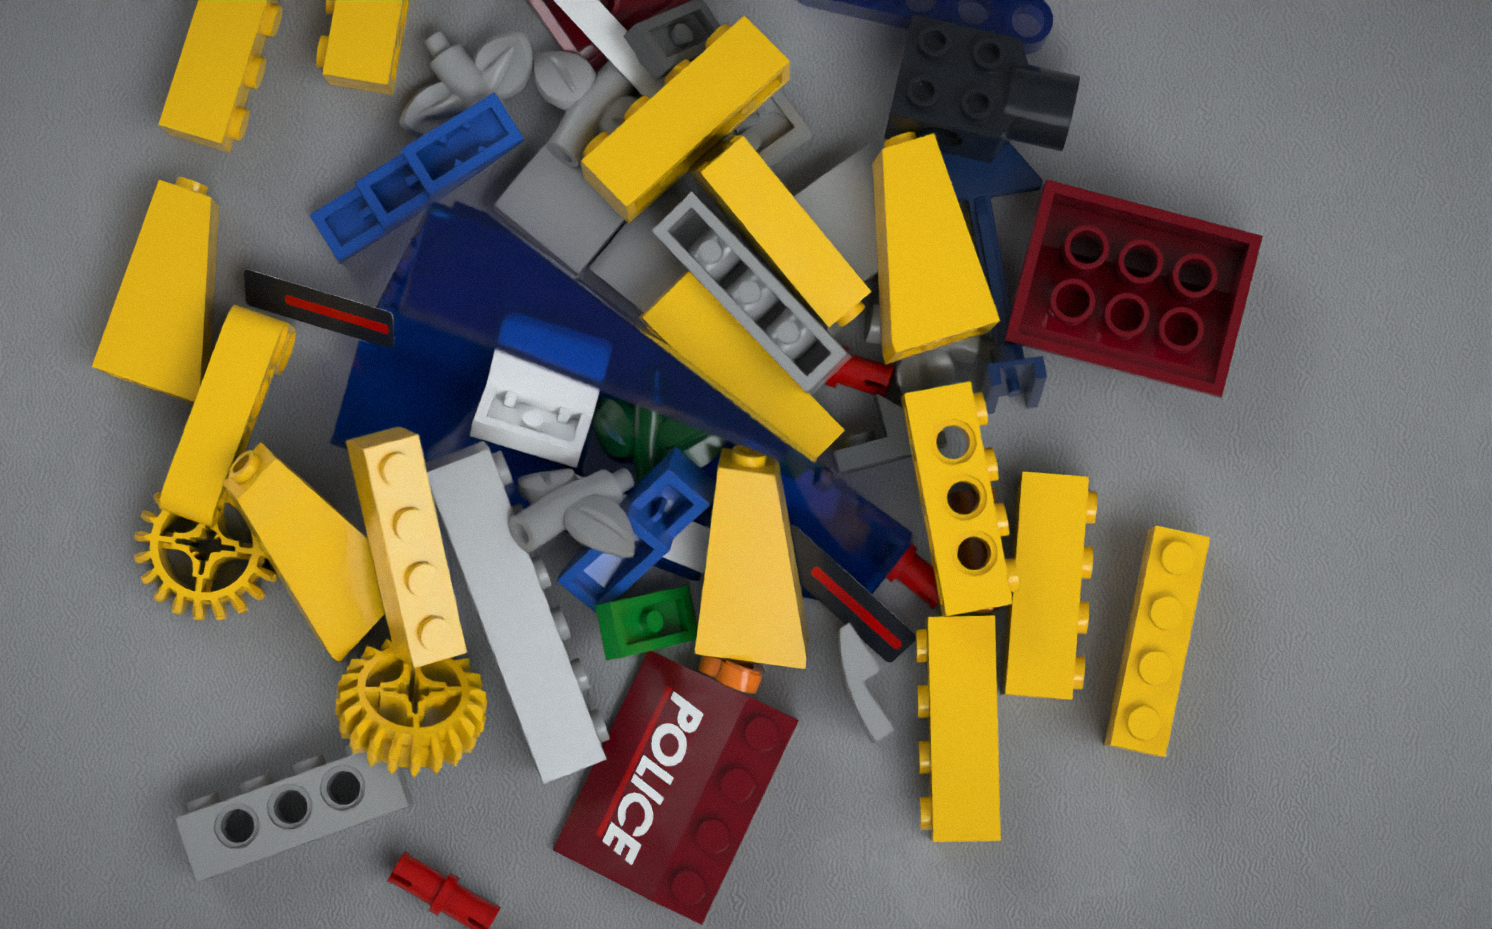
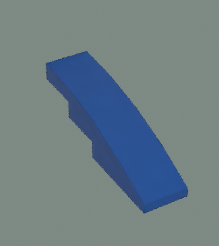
M494 92L400 149L402 154L355 182L356 187L311 213L309 216L338 263L341 264L479 174L523 142L524 138Z

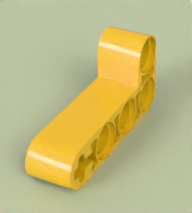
M237 304L232 306L221 329L166 477L159 500V508L161 510L212 528L215 527L229 497L222 483L228 478L233 462L246 451L273 375L280 376L290 359L297 332L288 322Z

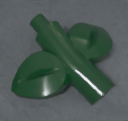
M647 367L642 370L643 387L635 390L634 404L616 396L602 398L597 401L593 414V426L597 440L602 449L610 456L620 458L633 457L637 485L675 447L702 468L720 453L731 436L732 426L722 418L711 413L696 409H678L673 411L674 390L665 386V369L661 367Z

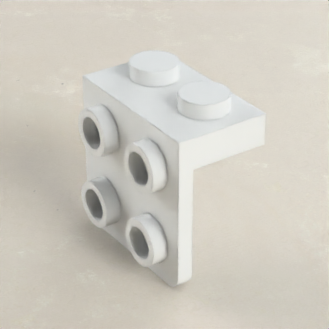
M516 316L505 317L499 330L487 384L473 419L470 436L577 468L609 360V347L602 342Z

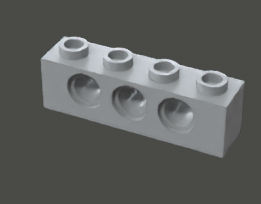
M693 192L688 194L652 230L662 243L806 393L813 395L852 357Z
M349 744L344 746L347 755L345 758L326 764L324 756L319 755L292 765L294 776L274 783L269 773L239 784L242 794L221 802L219 794L216 792L186 803L189 813L174 819L196 882L213 878L413 806L414 803L402 768L398 767L390 775L387 763L381 761L369 767L368 760L366 759L367 752L352 754V748ZM344 771L354 774L360 783V793L350 804L337 800L332 791L334 779ZM291 790L301 793L307 802V812L297 823L285 819L280 811L282 797ZM238 809L248 812L254 821V831L244 842L233 838L228 831V819Z

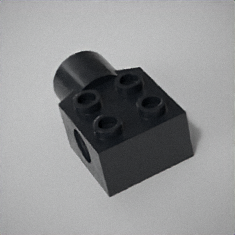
M912 14L884 139L888 140L907 132H915L917 138L934 133L940 152L992 163L1012 140L1062 152L1074 111L1080 76L1029 65L1020 38Z

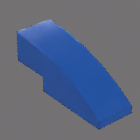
M675 447L619 504L627 515L633 530L635 540L633 557H618L583 545L558 575L557 582L595 613V605L615 601L669 552L673 539L711 505L716 481Z

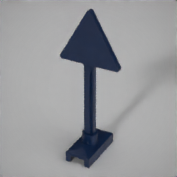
M1011 143L1001 151L992 163L941 152L958 202L968 204L977 256L1000 319L991 330L994 348L990 350L992 364H987L980 391L984 396L987 415L995 413L1000 396L1008 395V397H1015L1020 393H1024L1026 407H1038L1047 379L1043 356L1025 358L1023 346L1004 342L1011 308L991 198L1038 191L1042 188L1043 180Z

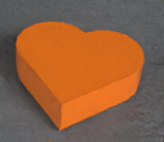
M702 655L698 666L700 672L717 679L720 683L751 694L757 693L765 672L762 665L753 662Z

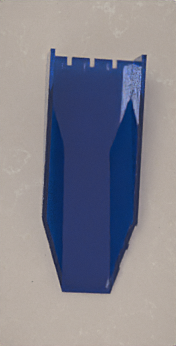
M457 200L454 201L452 207L439 202H432L428 205L415 230V235L410 239L396 266V270L393 272L378 300V305L375 306L376 308L389 311L393 315L394 347L390 349L370 342L367 343V341L360 340L358 342L330 438V444L348 450L347 440L400 426L418 434L424 462L427 463L484 441L491 454L499 451L502 452L513 483L504 486L511 506L521 503L523 509L532 504L526 501L517 491L518 479L523 475L538 472L572 469L576 475L584 478L602 469L612 474L621 468H625L630 472L634 480L633 488L623 493L628 495L637 486L633 457L620 458L610 456L603 450L594 431L593 418L577 468L470 436L473 419L487 384L494 351L498 350L600 390L598 400L616 396L728 440L723 448L733 449V447L741 445L774 458L780 465L790 526L793 525L800 529L873 595L910 547L912 532L632 316L490 214ZM721 451L711 462L701 468L715 481H717ZM715 491L711 505L693 522L711 528ZM565 529L564 531H562V532H565V533L569 534V532L567 531V529ZM664 557L653 565L692 581L699 582L701 572ZM801 585L802 598L817 600Z

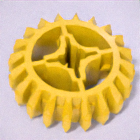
M157 492L153 496L155 503L158 505L161 492ZM229 495L226 503L231 504L237 509L236 505L234 504L233 500ZM143 510L140 517L144 521L154 524L151 533L137 531L134 535L136 541L150 544V551L139 552L134 555L135 562L138 564L153 563L154 565L153 569L141 576V581L145 585H151L162 580V585L156 590L153 597L156 601L163 603L175 593L176 597L172 604V612L182 615L190 603L193 602L192 615L194 620L204 621L209 605H212L216 620L222 621L227 619V602L231 601L238 613L244 614L249 609L243 594L248 592L253 598L262 601L266 597V593L256 584L258 579L261 577L275 583L279 578L276 572L265 569L268 558L252 532L253 544L235 541L229 537L226 529L227 517L223 516L224 510L215 527L212 528L199 523L195 529L186 533H171L174 524L180 517L164 510L161 511L159 516L147 510ZM215 531L217 534L213 539L222 542V545L236 549L235 551L221 550L220 552H212L209 556V561L205 562L203 558L206 553L198 551V548L184 545V543L187 541L195 543L207 541L210 538L211 532ZM168 549L185 552L190 556L193 562L192 576L196 577L194 590L187 587L175 575L169 562ZM231 560H250L243 574L234 583L223 589L212 591L213 581H218L220 569L225 563Z
M388 638L381 645L380 651L367 646L361 655V659H351L346 674H343L338 682L335 715H337V720L339 721L341 738L350 739L352 754L367 752L366 759L368 760L369 767L381 761L387 763L390 775L398 767L409 768L413 778L420 771V767H427L435 775L442 768L443 762L456 767L462 758V753H471L472 749L476 746L477 737H480L481 732L484 731L486 721L484 714H486L488 700L486 692L482 690L481 674L471 673L472 667L470 666L469 658L455 660V656L412 668L395 656L392 642Z

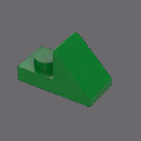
M688 585L619 598L615 601L595 605L606 660L623 658L690 642L697 638V627Z

